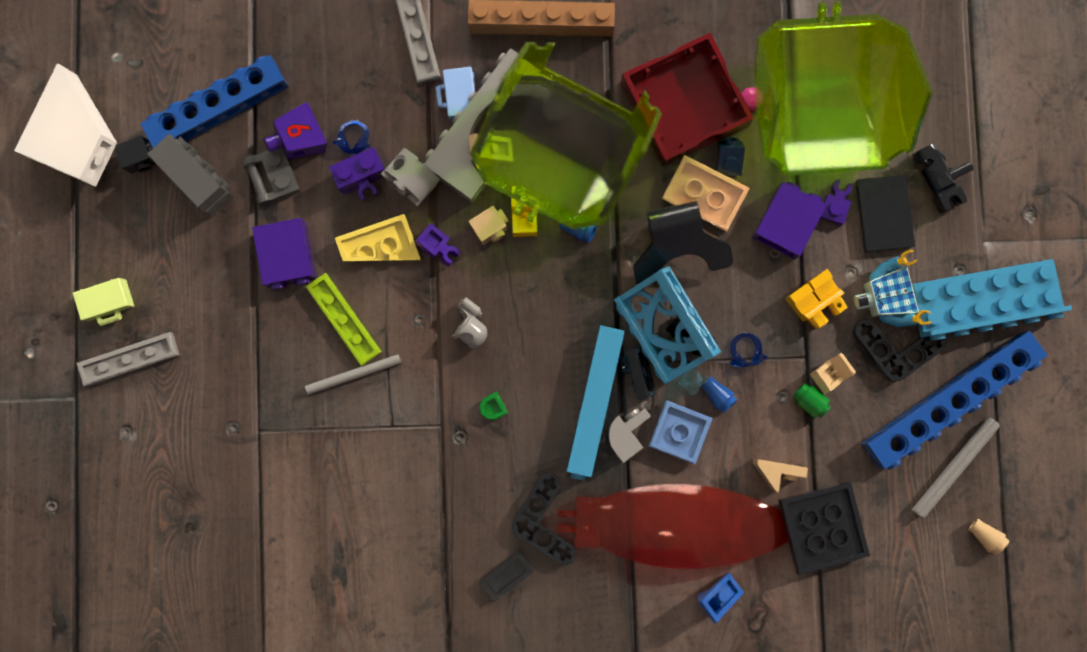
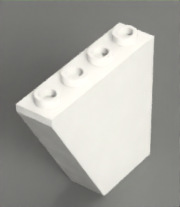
M57 64L14 151L96 187L117 142L78 76L62 65Z

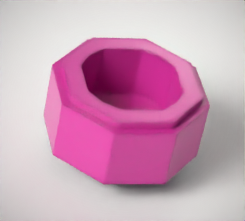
M756 87L746 88L741 93L750 112H756L763 104V93Z

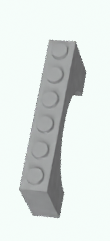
M511 48L506 54L503 52L495 63L497 65L492 73L488 72L481 81L483 86L478 92L474 91L469 96L468 101L470 103L463 112L458 111L453 118V126L449 131L447 129L443 131L438 139L440 143L436 149H430L423 159L440 181L471 203L474 202L486 185V179L477 172L470 160L468 136L473 134L479 121L491 109L509 101H528L543 108L545 102L557 90V81Z

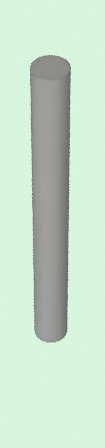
M397 354L306 385V392L310 395L401 364V358Z

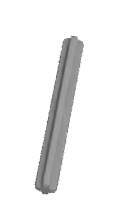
M987 418L913 507L912 510L917 516L925 518L999 429L1000 425L992 418Z

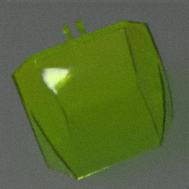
M834 1L832 17H826V2H819L817 18L777 20L757 38L755 94L759 133L765 160L769 163L773 162L787 176L885 169L890 165V160L904 151L907 154L913 151L933 92L906 27L878 14L841 16V1Z

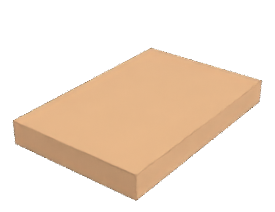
M684 155L662 199L675 206L697 201L702 220L727 232L750 188Z

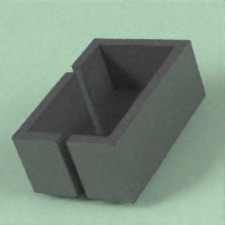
M169 133L148 155L198 208L214 216L234 198L229 192L231 186L222 177H219L214 172L213 167L198 155L199 153L182 137L176 139Z

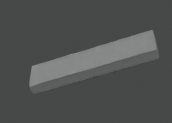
M396 0L417 83L422 84L441 79L421 0Z
M168 332L76 364L83 387H88L180 356L173 333Z

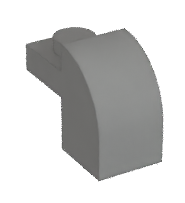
M635 408L625 416L627 418L625 423L620 416H616L609 426V444L623 463L643 448L631 431L651 417L645 408L640 411L638 408Z

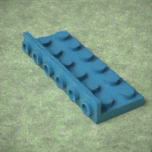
M1054 259L912 284L918 310L931 312L922 316V321H931V325L926 326L918 323L920 337L930 336L931 341L946 338L945 333L954 332V337L970 334L969 329L977 328L978 332L994 330L993 325L1001 324V328L1016 326L1017 320L1024 319L1025 324L1041 321L1040 316L1047 315L1048 320L1064 317L1063 312L1072 310L1071 305L1064 306Z

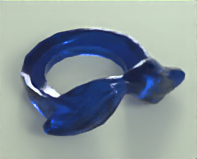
M349 120L340 126L338 138L333 141V144L337 145L345 153L359 154L366 148H370V145L367 143L369 129L366 124L359 120ZM350 125H359L363 129V134L358 142L355 143L354 148L350 149L344 131Z
M741 333L733 338L730 344L733 358L730 365L744 368L750 365L756 366L768 358L767 355L763 354L760 339L754 334ZM741 338H749L755 344V351L750 363H747L737 353L736 344Z

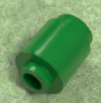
M806 383L792 397L796 400V404L814 419L817 416L822 418L831 408L828 405L830 399L813 385L809 386Z

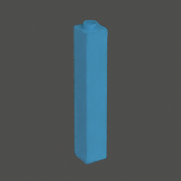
M602 325L599 327L567 466V472L571 473V478L585 481L586 476L592 477L625 332L623 330Z

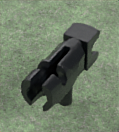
M936 143L912 154L917 164H926L921 174H923L935 197L932 200L939 213L942 214L951 210L949 199L956 206L967 202V197L962 187L957 186L954 179L973 171L974 168L971 162H967L954 169L948 168L945 162L946 157Z

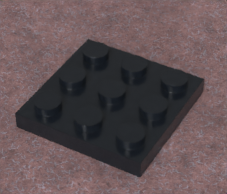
M851 482L778 500L796 574L802 575L870 556Z

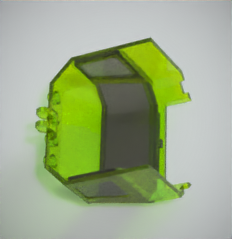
M526 42L501 79L470 155L485 184L518 201L513 214L518 216L525 204L533 208L527 219L531 223L537 212L571 229L605 224L642 160L662 113L657 106H651L648 101L650 96L646 90L643 92L633 112L545 67L556 43L547 42L546 46H537L535 42Z

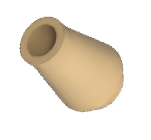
M976 519L968 528L988 553L992 552L994 555H998L1009 543V540L1005 538L1006 534L987 525L980 519Z

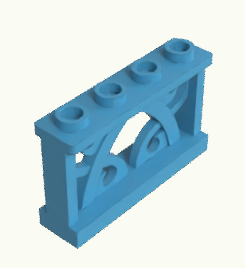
M670 266L659 270L614 299L617 304V311L621 316L625 317L631 334L640 342L644 356L650 359L655 367L654 372L664 384L669 383L721 352ZM656 281L660 285L653 296L643 290ZM637 295L643 296L649 301V305L645 302L637 303L642 307L641 312H638L632 303L633 298ZM669 300V302H670L671 305H672V309H671V310L665 309V308L660 304V302H661L664 306H666V301ZM657 310L666 316L678 315L681 321L675 330L676 342L664 339L654 333V321ZM683 329H686L690 337L683 336L685 342L682 341L681 337ZM699 350L702 356L688 363L686 352ZM677 352H680V366L678 368H671L666 360V356H671L674 362L677 358Z

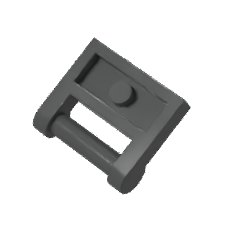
M282 148L272 152L267 150L241 160L244 168H247L257 193L256 200L259 206L272 203L301 191L290 161L287 159ZM263 163L273 192H266L256 165Z

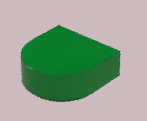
M497 391L485 397L480 403V413L487 420H496L508 414Z

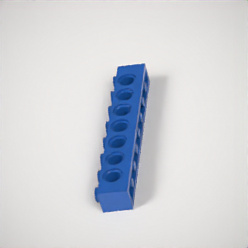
M1031 331L1018 333L861 444L878 468H888V470H891L901 463L900 459L906 454L910 456L918 452L922 448L920 445L926 440L930 442L938 438L942 434L940 431L946 426L950 428L958 424L962 420L961 416L966 412L972 413L982 406L981 402L986 398L992 399L1002 392L1001 388L1006 384L1012 385L1022 379L1021 374L1026 370L1032 371L1042 365L1041 360L1048 355ZM1013 354L1018 357L1017 366L1012 362ZM993 368L998 371L999 376L997 380L992 377ZM973 382H976L979 386L977 394L972 391L971 386ZM954 395L959 400L957 408H954L951 403ZM934 409L939 414L937 422H934L931 418V413ZM914 423L919 427V433L915 437L911 433V426ZM894 437L899 441V447L895 451L890 446L891 440Z

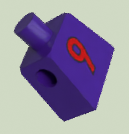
M308 102L277 118L273 122L275 135L264 138L269 152L282 148L287 159L326 152L327 142Z

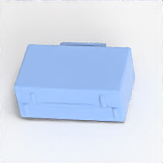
M472 67L443 70L444 84L436 87L438 107L442 109L447 108L450 122L453 121L458 111L463 112L470 103L468 101L469 96L475 91ZM441 90H445L447 103H442Z

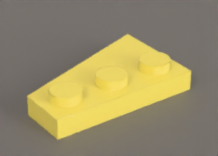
M405 214L335 238L343 261L421 260Z

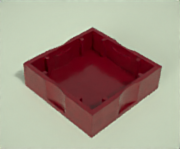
M711 33L678 47L666 56L652 59L622 73L621 85L662 167L683 158L684 155L687 156L748 127L754 119L739 88L729 76L726 62Z

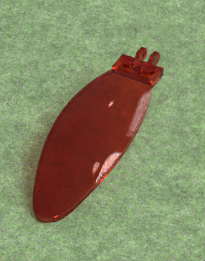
M659 484L621 491L604 498L577 496L576 510H557V516L564 518L576 517V526H568L566 524L556 526L557 532L575 533V547L603 548L610 553L635 562L664 568L702 569L734 564L771 552L788 541L781 511L776 507L740 493L703 485Z

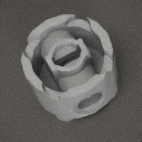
M403 148L381 172V176L389 183L393 182L395 185L394 189L404 198L407 196L418 207L440 180L425 163L422 164L418 161L419 158Z

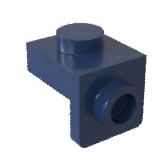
M734 137L718 140L719 153L716 171L727 176H742L745 153L743 142Z

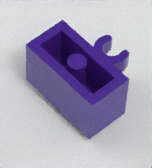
M374 147L329 166L335 183L343 195L358 189L359 197L362 201H366L364 192L370 189L375 197L378 196L376 187L371 183L383 178L381 172L385 168Z

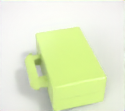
M122 278L111 279L110 281L73 293L81 321L97 319L100 326L121 320V311L134 307L127 281ZM115 313V316L106 319L102 318L104 316Z

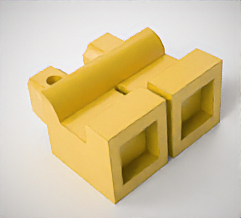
M828 269L785 298L803 322L807 320L815 329H819L828 322V319L821 311L825 307H828L834 316L847 309L841 297L844 292L836 286L832 280L833 276Z

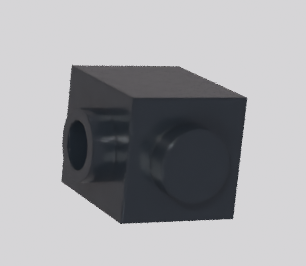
M142 135L115 146L122 169L131 174L148 171L152 168L151 166L156 164L148 155L153 147L149 140Z

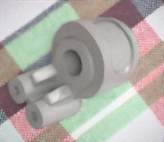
M465 297L457 305L464 320L451 337L454 339L459 338L469 348H477L485 342L488 331L486 326L477 319V317L479 318L482 315L480 307Z

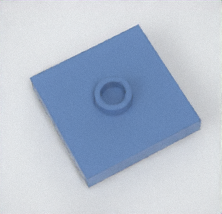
M665 400L648 447L696 464L713 418Z

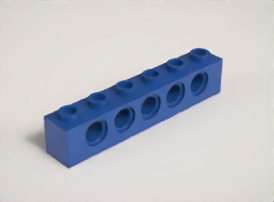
M271 55L267 57L262 56L257 58L254 64L246 68L236 69L231 76L214 81L210 87L191 93L189 98L182 102L178 101L170 104L168 109L163 112L149 115L140 124L153 148L169 133L176 139L182 137L185 141H188L289 88ZM262 76L260 83L253 84V80L256 77ZM235 88H240V92L237 95L231 96ZM214 99H219L215 107H210ZM193 110H197L196 116L189 119V114ZM175 121L174 128L168 130V125Z

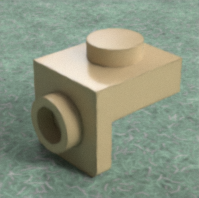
M840 353L824 362L810 375L825 395L856 372L846 357Z

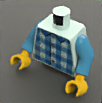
M913 250L905 251L901 258L895 257L881 263L870 274L869 282L864 284L865 293L854 296V303L858 310L869 307L872 317H879L881 322L895 327L913 326L917 323L926 326L932 324L931 321H922V316L931 312L918 310L908 267H903V264L909 266L917 262V260L912 262L906 260V255L913 252Z

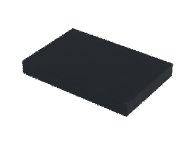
M906 175L857 179L855 183L864 253L915 247Z

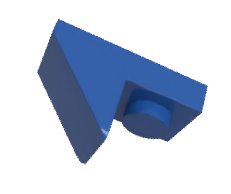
M726 573L710 589L697 595L698 603L712 622L717 623L744 592L732 575Z

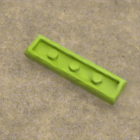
M324 273L306 286V289L361 366L366 365L382 353L327 273Z

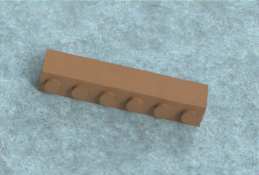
M469 0L468 26L470 34L613 37L615 3Z

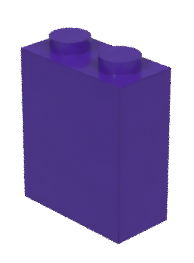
M782 182L772 197L752 238L795 260L801 256L827 204L821 202L822 199L815 194H806L800 191V187L794 183Z
M302 218L252 227L262 285L271 288V290H281L286 288V284L295 283V286L309 284L311 279H316L307 225Z

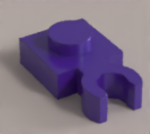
M837 179L832 184L833 195L827 194L823 203L827 204L820 219L842 226L845 223L851 201L846 200L845 196L852 191L853 186L849 183L845 191L839 189L840 180Z
M432 223L414 242L431 258L438 254L442 263L446 266H450L453 262L448 258V253L453 254L455 257L460 254L456 247L446 244L450 238Z

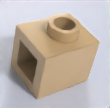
M494 206L469 220L471 228L482 245L491 240L493 243L497 242L506 235L504 233L507 231L505 223L508 222V219L501 209L497 211Z

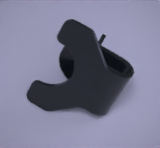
M697 201L647 212L648 231L652 242L633 266L637 285L663 269L670 260L681 255H696L703 258L711 271L725 269L732 265L733 257L730 244L703 229Z

